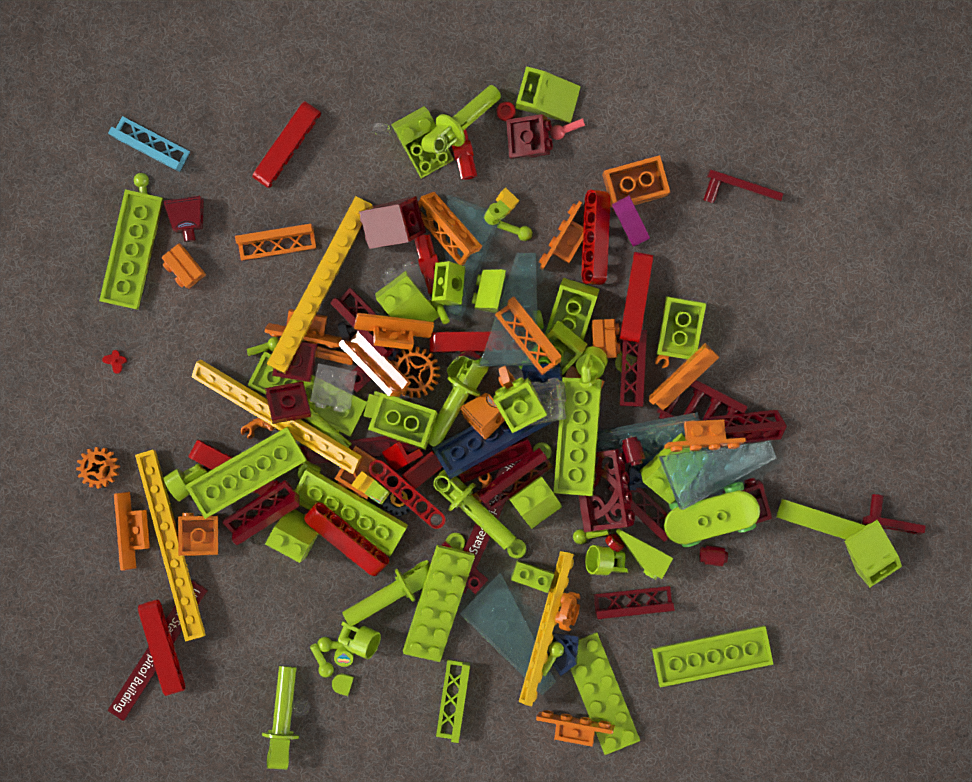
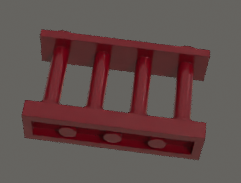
M695 380L689 386L694 389V395L682 419L671 415L680 395L664 411L657 409L656 413L660 414L658 418L669 423L671 420L684 427V423L690 420L698 402L704 395L711 398V404L702 421L708 420V417H713L716 409L721 404L728 407L727 415L745 413L748 406Z

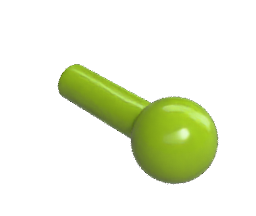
M144 173L136 174L134 184L139 187L140 193L148 194L146 187L149 184L148 176Z
M500 221L497 226L499 229L518 235L522 241L530 240L533 235L531 228L528 226L519 228Z
M431 298L430 302L437 310L442 323L448 324L450 320L444 309V304L434 302Z
M271 337L268 343L246 349L248 356L268 350L274 351L279 337Z
M578 529L573 534V540L577 544H584L588 539L609 535V529L584 532L583 529Z
M322 637L317 642L321 652L344 647L338 641H331L328 637Z
M560 642L550 644V654L542 668L543 676L547 675L556 657H560L564 653V647Z
M317 643L312 644L310 649L319 664V674L325 678L330 677L334 672L333 665L326 662Z

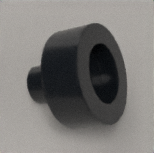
M346 322L338 324L342 340H351L350 334L357 332V330L352 325L347 326Z

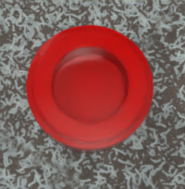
M502 102L499 104L497 116L500 120L507 122L506 120L515 117L516 109L512 103Z
M609 534L605 539L606 544L616 552H620L624 548L623 541L615 534Z

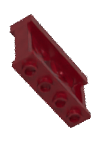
M622 448L596 452V457H599L597 466H595L597 476L594 488L600 483L602 476L615 490L607 504H605L600 496L595 494L593 496L578 495L584 532L633 526L635 514L631 508L632 494L628 489L629 475L625 470L626 459ZM606 457L613 459V469L609 467V463L602 468L603 460ZM595 500L600 503L597 508H595ZM620 509L622 519L615 521L611 518L609 512L611 511L613 515L619 516L616 510ZM605 515L609 523L598 524L597 519Z

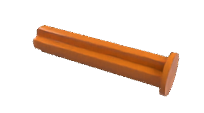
M317 347V358L347 365L353 364L354 360L346 352Z

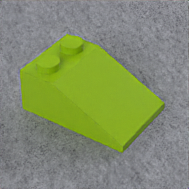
M483 270L482 275L478 274L476 285L479 286L478 293H474L472 304H475V309L495 314L498 312L506 270Z
M406 271L375 293L376 300L390 317L433 322L440 317L437 310Z
M563 278L546 332L559 320L584 340L600 289Z
M666 296L657 354L689 359L698 350L706 303Z
M559 320L545 333V336L562 356L560 366L563 375L583 354L587 343ZM536 344L531 351L537 352L538 345ZM539 356L538 359L539 364L551 363L548 357ZM526 357L519 365V368L522 369L523 365L533 363Z
M381 393L368 430L426 450L438 413L435 410Z
M680 433L672 442L686 441L685 435ZM664 448L640 470L643 483L671 504L684 493L709 457L703 450L690 451V448H684L680 452H671L670 449Z
M617 528V534L639 565L644 569L643 573L655 580L657 577L663 579L673 558Z

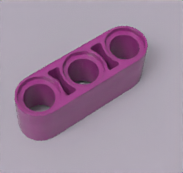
M630 196L612 204L633 247L650 239Z

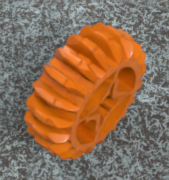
M416 347V352H413V349L409 350L408 354L402 349L401 352L404 356L400 357V355L396 354L395 357L399 359L398 362L391 360V363L396 365L395 367L399 370L401 364L405 361L408 371L404 376L408 380L414 379L419 388L407 387L402 395L406 396L407 392H410V398H413L414 393L417 394V398H421L420 392L423 391L424 395L427 396V388L431 391L434 390L430 386L431 383L438 385L434 377L440 378V374L435 373V371L440 370V366H433L438 360H430L433 357L432 353L425 356L427 349H424L422 354L419 353V347ZM410 357H420L427 361V363L416 366ZM410 364L416 370L421 369L420 373H418L420 381L413 375L408 376L410 375L409 372H411L410 369H412ZM430 368V378L424 385L421 374Z

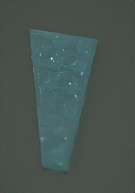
M447 194L448 208L482 245L480 251L471 254L465 264L462 265L465 266L462 304L444 305L448 317L461 322L498 224L490 225L485 221L484 214L487 209ZM446 234L447 242L451 243L450 237ZM457 248L458 254L462 258L464 253L460 250V248ZM445 249V262L450 261L458 264Z
M517 253L497 312L506 307L508 300L514 296L537 325L536 253ZM510 310L502 315L505 321L514 322V315ZM495 317L480 366L534 365ZM515 326V334L526 337L525 328ZM527 341L526 348L529 351L537 352L538 345L536 342Z
M698 412L598 431L597 452L621 449L623 445L622 440L637 436L638 441H641L642 448L645 447L655 457L664 449L665 444L672 442L680 433L685 435L684 423L686 421H700ZM703 447L702 450L709 456L707 447ZM710 457L705 462H710Z
M770 441L744 443L737 449H728V446H724L718 450L705 449L659 456L678 507L684 510L776 459V455Z
M500 572L460 612V615L525 678L535 639ZM551 670L538 683L537 691L542 696L556 682Z

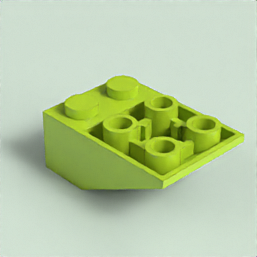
M526 66L516 102V109L538 115L543 114L549 118L571 123L581 86L546 71Z
M425 106L391 124L421 179L454 161L449 149L442 154L423 150V137L437 127Z
M878 520L866 525L862 530L844 541L857 574L869 587H872L902 567L898 554Z

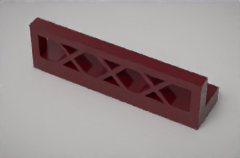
M349 288L340 299L335 297L330 302L353 327L359 309H366L368 314L378 315L352 288ZM350 295L355 298V307H349L344 302ZM357 330L382 357L388 358L396 350V348L374 346L373 331Z
M641 330L640 341L633 347L628 341L623 340L619 406L643 407L647 330ZM631 351L637 357L636 362L632 366L626 360V355ZM630 370L635 373V381L631 385L625 380V374ZM629 389L634 392V402H624V394Z
M778 410L708 417V420H724L726 439L745 438V443L781 439L787 427ZM767 417H774L776 421L773 422V421H770V420H768V419H766V418H767ZM749 419H755L761 423L755 424L749 421ZM732 421H738L743 425L738 426L732 423Z
M523 438L459 474L462 482L465 483L524 459L533 452L528 438Z
M538 448L478 491L477 494L491 512L553 466L544 452ZM543 461L546 463V465L543 468L534 469ZM529 472V477L525 481L518 480ZM514 483L513 489L511 491H503ZM498 495L497 501L490 505L488 501Z
M284 480L223 519V524L232 532V541L237 546L300 506L299 495ZM286 488L290 493L285 497L277 496L278 491ZM266 499L274 500L271 506H262V502ZM250 509L258 510L257 515L246 516V512ZM235 519L243 520L242 524L237 528L230 523Z
M610 484L607 488L614 493L615 488ZM636 488V490L629 489L631 494L632 492H640L643 495V504L631 502L634 514L665 542L669 537L659 527V519H665L668 514L641 488ZM645 506H654L657 509V517H649L646 514ZM659 512L662 513L665 517H659Z
M670 586L594 594L597 619L675 611ZM666 590V602H659L654 598L658 591ZM639 593H645L650 597L645 604H639L635 600ZM620 595H626L631 599L626 606H620L616 603ZM607 597L612 601L607 608L599 609L598 598Z

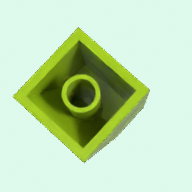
M541 476L509 498L531 529L562 508V505Z
M294 509L278 521L265 544L300 563L306 559L319 533L305 522V514Z

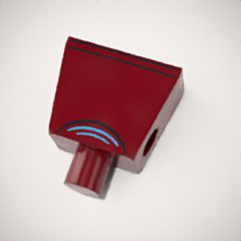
M193 196L164 201L173 231L176 233L183 232L184 242L196 241L194 230L203 229L204 198Z

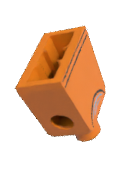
M488 393L460 407L464 418L485 440L505 421L493 398Z

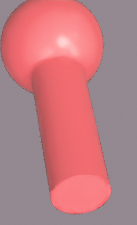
M582 118L564 126L554 125L550 135L553 139L560 140L564 137L565 133L585 126V122Z

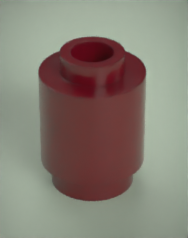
M637 436L622 440V449L626 463H631V466L642 464L645 455L641 441H638Z
M706 545L700 548L699 562H704L705 565L722 567L724 563H727L728 552L725 551V547Z

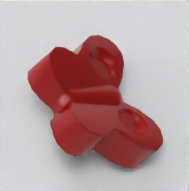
M113 350L112 354L104 356L102 361L103 363L111 364L113 372L119 374L122 371V365L127 362V358L120 356L118 350Z

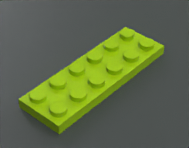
M125 189L99 301L139 310L164 198Z
M264 351L247 386L266 395L265 388L301 381L272 376L273 368L267 365L271 354ZM312 375L311 382L303 381L309 407L334 429H338L340 432L351 437L367 402Z
M563 377L554 493L593 496L602 380L596 379L593 386L585 388L580 386V378Z
M287 426L185 486L206 519L307 461Z
M309 467L305 470L295 489L299 495L300 505L310 510L315 503H323L388 556L392 555L408 524Z
M441 545L436 546L403 648V654L437 662L441 661L475 558L474 553Z
M764 625L651 648L659 687L773 665L766 626Z
M595 632L579 639L577 665L570 670L592 721H609L611 725H615L613 734L595 731L604 755L639 742L640 738L598 633Z

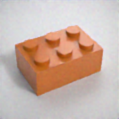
M660 155L608 169L602 174L606 190L610 194L612 211H615L612 204L627 196H630L633 204L637 205L663 198L670 194Z

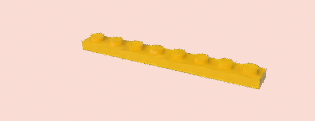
M560 551L519 702L532 707L533 702L537 699V686L543 677L542 668L547 662L548 646L552 643L553 628L557 624L555 617L559 607L562 606L561 597L564 588L567 587L569 582V570L572 569L574 564V554Z

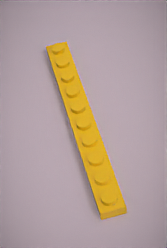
M355 196L269 358L268 366L284 374L286 373L363 226L360 221L359 211L373 206L371 203Z
M200 359L196 362L192 378L278 430L288 426L295 440L349 473L353 474L357 470L362 458L361 455L301 419L272 424L266 398Z
M156 450L137 454L135 457L185 642L206 636L185 557L178 556V531Z

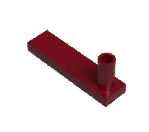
M710 169L706 176L710 178L703 200L714 204L721 182L777 201L782 200L784 193Z

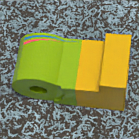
M506 187L496 198L497 203L491 204L484 214L485 221L490 225L498 224L519 202Z
M364 470L360 472L352 483L353 487L381 505L391 493Z

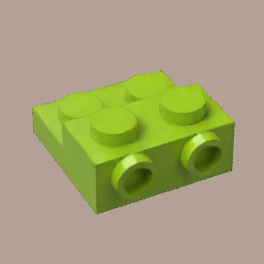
M522 377L518 378L512 383L513 386L510 388L502 387L498 389L493 398L494 403L512 433L547 416V412L540 402L538 394L529 378L525 380Z

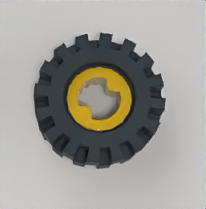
M397 481L390 483L389 486H395ZM404 489L402 491V498L409 499L412 496V491ZM392 492L383 502L386 511L393 515L402 516L411 511L404 503H396V497H394Z

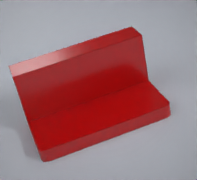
M400 442L382 452L388 465L394 471L423 456L420 449L407 455Z
M431 451L402 476L416 489L440 470L442 465L434 452Z

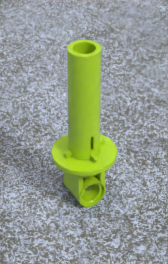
M489 85L453 117L446 114L439 115L436 118L437 127L422 139L423 150L442 154L451 145L457 147L463 145L465 142L463 131L501 98L499 90L495 86Z
M465 358L457 376L448 377V380L453 383V389L436 418L428 444L435 447L443 442L461 410L460 407L464 405L469 394L477 397L481 395L476 389L488 371L489 363L481 358L476 361Z
M442 470L434 480V487L451 503L448 510L452 511L455 507L456 509L460 507L505 550L516 537L471 495L473 493L471 490L475 484L472 483L466 486L456 476L449 479L445 470ZM441 478H445L448 484L443 483Z
M422 561L403 574L396 569V581L342 612L350 627L354 626L403 596L409 597L412 602L416 601L413 593L423 588L430 568L429 561Z
M279 666L272 730H268L269 732H262V736L270 738L267 769L287 770L290 740L299 739V735L293 734L294 732L290 731L296 667Z

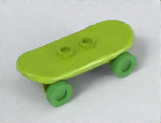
M735 482L724 487L725 494L688 503L687 497L677 498L669 504L672 510L665 518L664 528L667 536L673 542L682 544V547H691L704 539L734 531L747 532L756 528L760 507L753 495L741 491L744 489L743 482Z

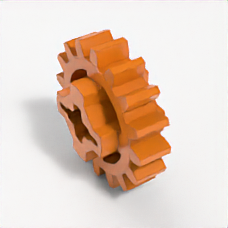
M95 447L94 451L91 448L87 449L88 454H81L83 460H77L81 466L77 467L76 470L81 471L78 478L84 477L83 484L89 482L90 488H93L96 484V488L99 489L102 488V484L104 487H108V481L115 482L113 476L119 475L115 470L120 468V465H115V462L119 459L112 458L114 452L107 453V448L100 450V447ZM97 455L104 456L106 460H101ZM104 464L103 466H101V468H99V471H92L97 467V465ZM90 476H96V478L99 479V481L92 479Z

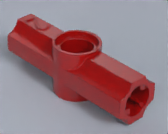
M465 129L463 131L465 135L464 144L459 147L452 145L461 180L477 177L473 160V149Z
M429 234L419 236L414 240L419 255L420 270L422 275H424L430 295L433 293L435 263H439L437 254H435Z

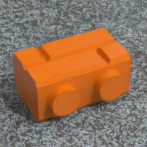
M180 243L162 256L164 260L163 266L169 273L173 271L177 276L175 281L181 288L185 286V288L190 289L206 276V273Z
M615 319L592 320V346L602 349L608 359L617 358V354H620V342L616 343V335H619V323H615Z

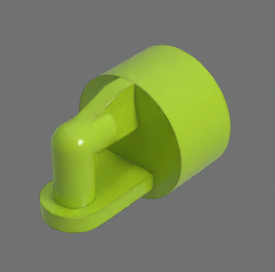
M594 346L586 347L583 354L578 358L576 369L581 375L579 380L581 387L593 386L596 379L603 375L608 358L602 349Z
M196 464L184 472L177 468L163 479L172 496L177 501H181L190 495L185 485L206 474L207 471L203 469L201 464Z
M592 545L588 549L585 559L588 573L605 576L611 572L628 573V569L625 568V553L623 551L616 552L610 547ZM614 559H617L616 567H613Z
M342 621L343 629L339 635L338 642L348 651L365 659H370L379 646L381 634L367 626H362L361 628L356 626L350 627L347 622ZM351 630L357 632L353 640L348 638Z

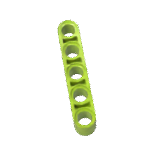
M781 499L776 515L777 518L845 540L865 527V525Z

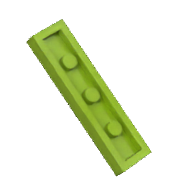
M447 660L436 737L448 738L454 743H459L470 670L469 662ZM450 665L462 666L461 674L456 678L450 673ZM454 682L459 690L456 695L451 697L447 692V687ZM452 702L456 710L452 715L448 716L444 711V706ZM447 721L453 726L452 734L441 733V726Z

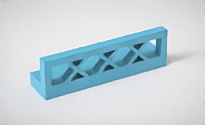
M123 116L116 129L111 127L108 132L113 138L178 172L181 171L190 154V151ZM125 122L131 125L133 133L125 134L121 132ZM147 133L150 142H140L137 135ZM164 142L167 150L163 152L155 150L154 143ZM179 150L184 154L180 162L172 158L170 152Z

